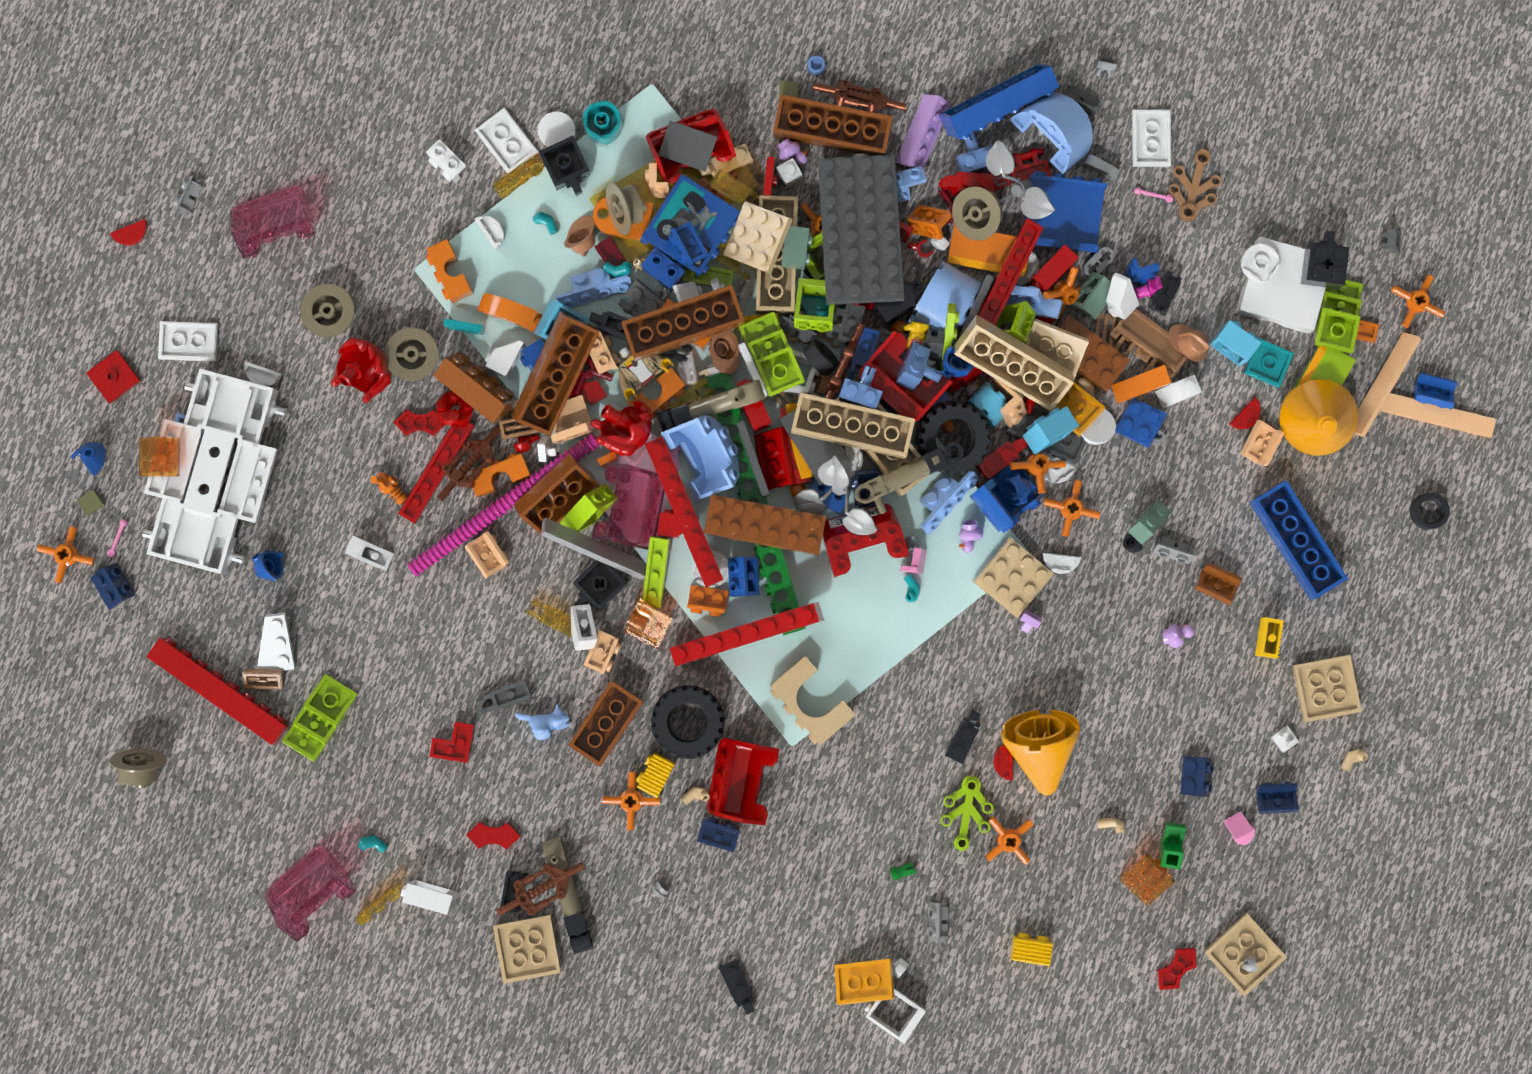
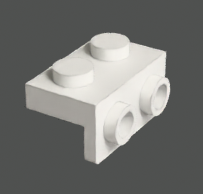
M438 140L426 151L430 158L428 161L435 169L439 167L443 171L441 174L448 182L452 180L456 184L461 179L459 173L466 165L441 140Z

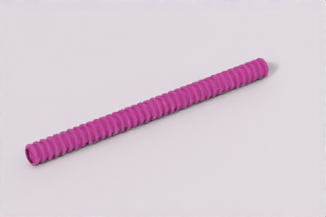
M589 433V436H585L584 440H579L578 444L575 443L573 448L569 447L570 450H565L563 455L559 454L560 457H555V460L550 461L549 465L545 464V467H541L539 472H535V475L531 474L529 479H525V482H520L521 485H516L515 489H510L511 492H506L505 496L502 495L500 500L496 499V502H492L490 507L486 506V510L482 509L480 514H476V517L472 516V520H467L466 524H461L462 527H457V530H453L452 534H447V537H443L442 541H437V544H433L432 548L427 549V552L423 551V554H419L417 559H413V562L409 561L408 567L415 576H419L420 572L424 573L425 569H429L430 565H434V562L438 563L440 558H444V555L448 556L450 551H454V548H459L458 545H463L464 541H469V537L473 538V535H477L479 530L483 531V527L487 528L489 523H493V520L497 521L498 517L503 516V513H508L507 510H512L514 504L567 455L571 454L578 461H581L580 458H585L586 454H591V450L595 451L596 447H600V444L596 442V437L593 433Z

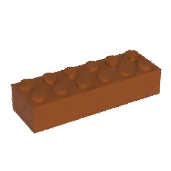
M780 94L773 137L780 139L789 138L791 141L857 154L865 153L869 156H880L886 153L893 116Z
M732 285L621 322L635 362L745 325Z
M561 311L559 312L511 415L516 422L551 436L600 331L597 328Z
M711 494L704 534L819 556L826 516Z

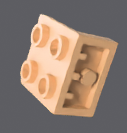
M580 395L567 400L555 425V434L551 435L553 443L560 444L595 431L594 427L591 426V418L584 396Z

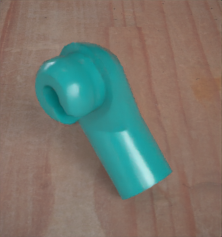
M541 211L533 216V222L546 225L550 235L559 232L551 215Z
M607 261L602 269L618 278L628 275L631 272L632 265L625 261L622 265L614 266Z
M912 573L903 578L909 586L905 598L908 602H915L919 597L921 587Z
M372 835L362 837L359 840L358 848L365 851L367 848L375 847L380 853H383L388 845L377 836Z

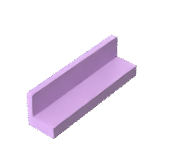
M923 95L895 163L906 165L910 168L922 166L924 169L943 125L939 114L950 109L951 104L941 96Z

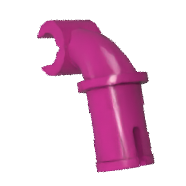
M1156 276L1154 280L1148 278V282L1145 285L1134 288L1137 299L1147 296L1152 297V294L1161 289L1162 282L1160 276Z

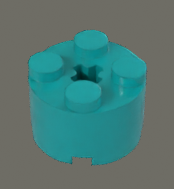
M608 101L594 102L584 111L583 125L586 134L592 141L608 145L619 137L622 131V119L614 104ZM606 120V124L600 125V121L604 122Z

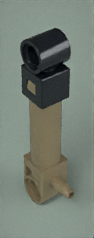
M758 379L701 400L691 401L661 411L655 415L661 432L700 416H712L733 408H740L761 401L766 397Z
M951 442L946 445L943 451L941 448H938L889 473L873 478L856 488L855 499L858 503L864 505L874 501L880 513L883 514L886 512L881 497L924 476L946 468L949 465L948 463L958 462L963 456V447L959 443ZM955 448L958 451V456L955 458L950 457L948 449ZM862 489L868 490L870 497L862 499L859 496V491Z
M561 836L542 842L547 864L564 871L568 870L570 864ZM571 876L568 880L566 896L563 899H559L573 953L578 954L591 950L594 947L584 911L581 909Z

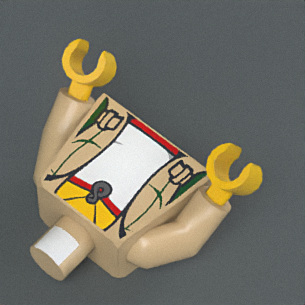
M628 346L623 348L619 352L624 362L619 366L621 370L618 373L619 386L627 402H630V396L637 398L636 394L658 378L664 371L669 373L667 366L672 365L674 367L673 362L660 354L635 362Z

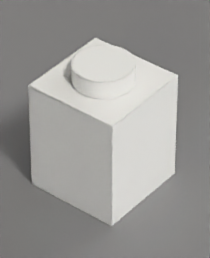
M793 158L776 167V173L785 188L802 180V173Z

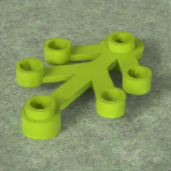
M975 776L965 777L962 781V788L943 799L944 805L950 808L955 805L956 800L965 795L963 804L940 818V823L948 827L954 819L962 814L960 832L954 839V846L960 851L966 850L970 844L967 838L970 815L977 823L980 832L987 833L990 830L989 823L983 820L972 804L974 796L981 804V810L985 814H990L993 811V805L987 802L980 792L981 783ZM970 782L975 784L973 789L968 788ZM947 798H952L953 802L951 805L946 804ZM987 804L991 807L988 812L984 810V806ZM944 817L949 818L948 824H943L942 820ZM987 824V830L982 831L981 825ZM962 839L965 840V845L960 847L958 842Z

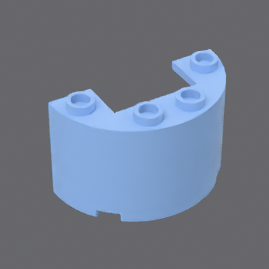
M1053 93L1047 97L1043 95L1037 98L1038 101L1024 107L1010 121L1022 133L1027 131L1034 123L1059 149L1050 162L1064 174L1089 152L1093 140V131L1088 114L1076 101L1066 95Z
M942 261L907 324H910L911 321L929 324L931 336L936 337L939 329H945L948 303L956 304V311L959 312V322L955 323L954 328H957L958 325L963 326L968 317L965 313L968 308L972 309L976 300L974 297L978 295L982 282Z
M703 415L661 432L669 450L679 445L695 476L687 485L696 501L735 486L739 479L738 448L733 444L728 429L723 427L715 418Z

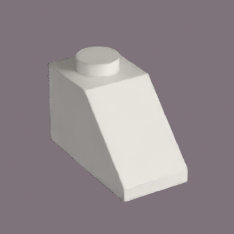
M1115 273L1111 281L1106 303L1109 308L1108 311L1112 316L1124 320L1139 306V302L1130 278Z
M695 281L672 286L677 302L704 294L701 286H696Z
M518 341L494 349L492 353L489 352L485 359L486 367L508 379L521 356V350L526 345L524 342Z
M1195 375L1155 391L1162 409L1202 393Z
M352 536L345 551L346 554L385 571L394 553L356 536Z
M590 604L571 606V634L575 651L594 649L597 642Z

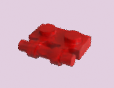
M1032 148L1028 152L1012 154L1016 168H1014L1010 175L1014 178H1020L1021 181L1029 180V175L1034 174L1035 171L1046 172V176L1052 177L1047 159L1039 161L1038 156L1044 155L1043 148ZM1024 160H1032V163L1030 164H1022V161Z

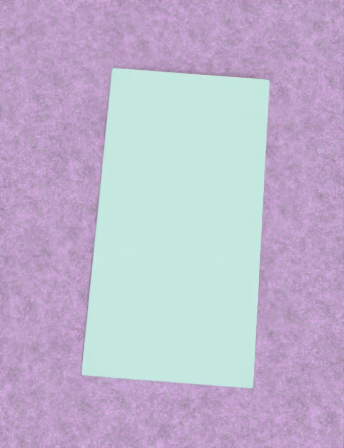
M649 85L618 109L622 119V131L616 140L608 145L599 144L592 141L586 134L576 142L591 173L590 176L582 179L583 182L579 183L582 194L576 196L572 187L568 189L564 187L557 191L546 167H544L482 215L495 218L502 225L504 240L500 248L495 251L476 221L449 241L458 260L448 266L447 274L452 277L464 274L473 292L472 295L452 303L449 299L446 300L442 293L444 286L442 282L438 283L433 272H436L434 265L430 266L426 259L415 268V272L453 320L483 325L485 328L484 335L463 333L484 359L494 349L518 341L524 342L525 348L539 339L544 344L546 342L545 339L525 328L505 320L492 318L477 311L484 293L512 300L543 315L551 299L556 300V296L574 291L570 279L571 276L595 270L605 265V262L594 246L583 257L581 254L575 253L571 248H566L564 244L571 225L577 219L588 215L593 217L594 208L601 199L606 197V187L610 182L617 183L621 189L635 184L638 187L641 201L654 204L651 221L668 195L665 198L654 197V195H651L649 186L646 184L645 169H649V163H655L645 137L649 132L669 125L670 121L677 122L681 118L654 85ZM606 120L601 122L600 125L606 124ZM566 161L562 162L564 166L568 165ZM693 167L679 169L681 175H685L697 184L702 179L699 169ZM659 173V182H663ZM712 175L705 177L708 182L716 184V186L727 178L726 175L719 178L718 176L713 178ZM676 182L669 183L670 192L673 189ZM731 183L722 191L724 200L741 212L743 204L747 200ZM602 209L598 212V217L605 219L609 213L607 210ZM541 211L551 215L559 232L550 235L546 225L533 222V216ZM596 225L594 226L595 245L610 236L626 261L632 265L631 272L628 274L632 284L636 279H639L653 291H655L656 287L663 286L647 272L637 270L633 266L635 258L647 257L650 250L656 248L649 242L645 245L638 240L602 233ZM731 227L728 231L730 234L725 244L720 243L718 247L720 250L715 260L711 258L708 265L734 270L733 287L740 278L745 279L746 282H753L754 290L752 295L748 296L749 298L743 308L742 315H763L756 314L757 268L723 255L734 229ZM796 269L795 294H797L799 278L809 279L804 271ZM609 274L610 279L615 278L613 275ZM700 285L704 294L713 291L712 287ZM674 291L670 292V300L678 303ZM626 292L571 308L588 319L591 312L601 315L602 312L607 311L628 319L634 318L630 314L623 312V308L618 305L621 299H624L627 303L631 300L625 295ZM637 304L634 306L642 314L644 310ZM778 314L779 325L782 320L786 321V319L782 318L785 314ZM589 321V323H588V324L594 326L595 328H596L597 325H598V324H596V323H594V322H591V321ZM738 327L734 328L733 333L737 337L739 345L743 343L742 335ZM834 332L833 335L838 336L839 333ZM609 335L613 343L611 346L613 353L616 352L621 360L618 363L620 366L624 360L619 355V352L626 346L630 349L629 344L624 340ZM814 335L816 340L824 343L840 361L842 344L839 348H833L830 342ZM834 339L832 341L834 345H838L840 343L838 339ZM787 340L791 349L803 353V349L807 346L801 341L791 343ZM689 344L694 352L697 373L707 369L706 366L713 364L708 349L709 345L703 352L694 344ZM678 347L675 352L684 355L689 351ZM740 354L737 370L729 374L733 388L737 387V383L744 379L751 380ZM519 357L508 379L499 374L497 376L515 394V397L519 399L531 371L528 366L526 368L523 366ZM676 358L670 359L675 366L669 365L667 370L671 367L678 375L677 364L680 360ZM797 361L805 380L804 383L799 385L805 387L812 365ZM585 365L582 368L583 372L590 370L589 365ZM621 369L607 371L614 374L612 382L597 376L585 380L584 383H588L597 379L607 394V397L594 406L586 402L591 421L594 419L600 420L601 411L608 404L615 403L622 410L628 407V402L619 386L618 373ZM836 369L829 375L831 378L836 373ZM655 379L639 393L642 392L646 398L654 400L660 397L662 388ZM700 381L699 386L694 387L686 385L684 389L686 392L678 399L674 397L669 401L671 404L665 410L710 397L711 394H706L703 384L707 381ZM722 389L717 390L715 395L725 391ZM784 392L790 400L793 399L789 393ZM780 393L776 394L784 405L787 404ZM769 395L768 400L764 401L763 404L772 421V426L754 434L742 407L739 408L756 457L757 451L753 435L782 427V423L779 420L781 419V407ZM630 396L629 401L635 398V396ZM730 409L721 412V415L723 417H729L732 411ZM717 414L711 416L718 419ZM655 417L652 420L651 432L658 437H662L659 423ZM920 420L914 422L910 443L917 452L918 445L915 442V436H917L916 428L917 425L919 426ZM729 426L727 428L729 431V435H735L737 433V428L735 426ZM589 433L560 443V451L558 453L563 455L565 450H570L569 447L573 448L575 443L578 444L579 440H584V437H588ZM936 437L937 447L943 451L945 447ZM600 444L599 448L596 447L595 451L591 450V454H586V457L580 458L581 461L579 462L595 476L600 486L607 484L618 497L607 509L606 513L647 564L650 537H660L657 535L660 512L664 513L665 509L672 510V507L648 452L636 468L617 453L618 460L602 468L597 459L612 451ZM735 444L738 448V454L741 453L743 447L740 444ZM678 452L680 470L677 472L695 514L699 517V523L704 532L711 495L697 501L695 500L687 485L695 476L683 453ZM745 462L739 463L740 472L748 470V465ZM937 471L929 475L901 497L895 490L883 497V502L893 507L904 539L912 535L916 536L920 540L919 548L926 550L923 574L912 573L921 587L919 597L915 602H908L905 598L909 586L903 578L909 575L910 572L900 571L901 566H911L913 551L908 550V557L893 558L889 555L884 542L849 552L850 570L846 574L833 578L823 540L819 556L782 549L799 607L819 602L824 621L805 626L806 629L784 636L779 634L718 653V655L791 746L796 745L806 737L809 731L806 728L802 730L795 722L798 718L793 713L789 715L782 707L785 703L780 698L776 700L769 691L772 690L770 685L804 656L809 659L818 671L798 689L796 696L797 704L804 714L811 717H820L827 714L842 700L846 704L984 595L986 592L973 581L1009 537L1028 551L1011 529L1004 534L1002 531L998 533L970 497V495L978 490L976 486L966 493L963 500L956 504L951 513L929 535L923 531L920 525L932 512L923 506L920 500L945 473ZM813 474L810 477L811 483L805 484V490L811 488L815 480ZM966 474L949 476L959 483ZM748 480L743 483V488L747 491L752 490L754 487L752 481ZM645 483L659 485L648 540L634 537ZM851 484L849 486L851 492L849 496V512L853 508H858L854 504L855 490H852ZM735 485L713 495L738 499L737 493L740 490L738 485ZM791 485L770 490L769 496H766L769 506L801 511L794 504L795 498L790 493ZM751 499V500L749 501V502L759 503V501H758L757 499ZM845 506L841 514L826 508L821 515L826 516V520L845 515ZM976 520L978 526L983 529L982 539L972 541L974 549L972 552L966 553L959 547V544L963 542L959 537V531L963 528L962 523L964 521ZM682 534L679 538H669L671 540L665 588L704 637L776 615L772 613L770 603H773L772 596H767L764 585L768 584L766 577L762 578L759 566H762L760 558L758 559L760 595L730 597L729 592L726 613H721V617L711 616L709 611L703 610L702 614L691 613V609L687 608L690 586H703L698 584L693 577L692 563L694 559L684 535ZM704 534L710 549L724 554L727 560L728 558L756 557L753 550L756 544ZM914 538L911 540L910 548H914ZM767 554L765 556L767 564L775 563V555ZM774 572L771 574L770 579L772 582L778 583L781 581L782 576L780 573ZM729 576L725 583L713 589L729 591ZM782 590L776 593L777 600L785 601L787 593ZM784 609L782 613L789 611L790 609Z

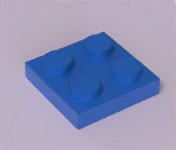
M1133 398L1119 421L1115 432L1150 448L1168 415Z

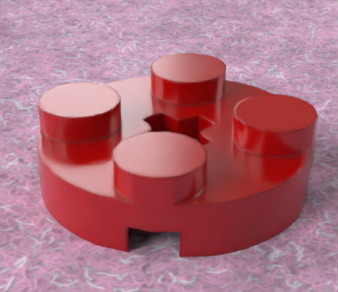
M452 390L443 394L435 404L439 420L446 425H463L469 422L474 415V408ZM453 406H458V407H459V410H456V409L451 410V409H452Z

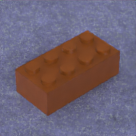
M1068 315L1059 328L1090 340L1077 374L1087 378L1105 394L1130 362V359Z
M459 352L445 357L433 375L492 423L505 418L519 400L511 390L502 387L496 378L487 375L481 366L472 363L470 358L464 353Z
M569 454L514 504L518 515L541 535L542 521L545 518L560 523L585 494L600 487L595 476L574 456Z
M611 680L568 746L601 767L645 701Z

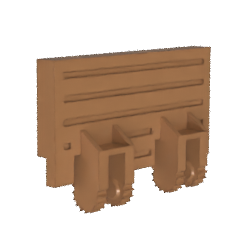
M1137 309L1125 320L1120 319L1109 335L1114 340L1119 335H1122L1113 348L1119 350L1123 342L1127 343L1129 347L1123 352L1124 356L1127 357L1133 348L1137 346L1133 354L1147 363L1150 357H1152V360L1142 373L1152 370L1154 364L1158 367L1166 365L1172 380L1187 359L1185 355L1177 351L1170 344L1168 332Z

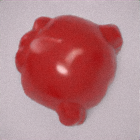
M350 338L338 349L340 357L335 369V375L331 380L333 387H337L340 383L347 387H355L359 391L364 392L362 401L367 404L391 383L392 374L388 369L386 355L376 344L365 339Z
M633 401L632 403L635 406H628L620 411L610 404L606 405L601 411V417L605 418V420L594 419L591 421V426L600 430L601 436L596 437V442L621 456H632L636 450H639L647 442L652 428L651 408L643 401Z

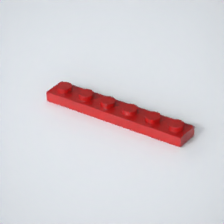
M1028 218L1024 220L978 316L996 325L1044 227Z
M469 422L459 426L458 424H452L400 509L399 515L414 524L417 523L445 477L442 469L443 466L449 464L455 456H458L463 443L467 441L475 428L473 424Z

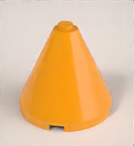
M1311 379L1293 388L1286 395L1280 407L1279 424L1286 440L1298 451L1314 456L1328 455L1343 448L1353 437L1358 425V408L1352 395L1340 384L1327 379Z
M1039 710L1024 712L1006 721L1003 724V731H1001L1002 742L1038 792L1043 795H1051L1057 790L1080 734L1077 718L1064 711L1050 710L1051 714H1040Z

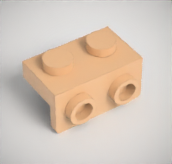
M649 163V169H645V180L647 186H649L650 193L656 198H665L670 193L669 183L659 182L657 163Z
M599 332L590 351V356L599 374L609 370L616 371L620 369L618 363L621 362L618 354L612 351L611 346L613 343L611 338L602 332Z
M1257 420L1240 454L1255 464L1268 466L1269 462L1273 459L1278 445L1282 441L1284 432L1275 430L1265 422Z
M489 531L484 532L482 536L465 546V549L485 579L503 569L509 563L506 553L499 548L496 538Z
M598 630L597 642L594 649H590L584 666L602 674H605L606 671L610 672L614 661H611L614 653L618 654L622 645L619 643L620 639Z

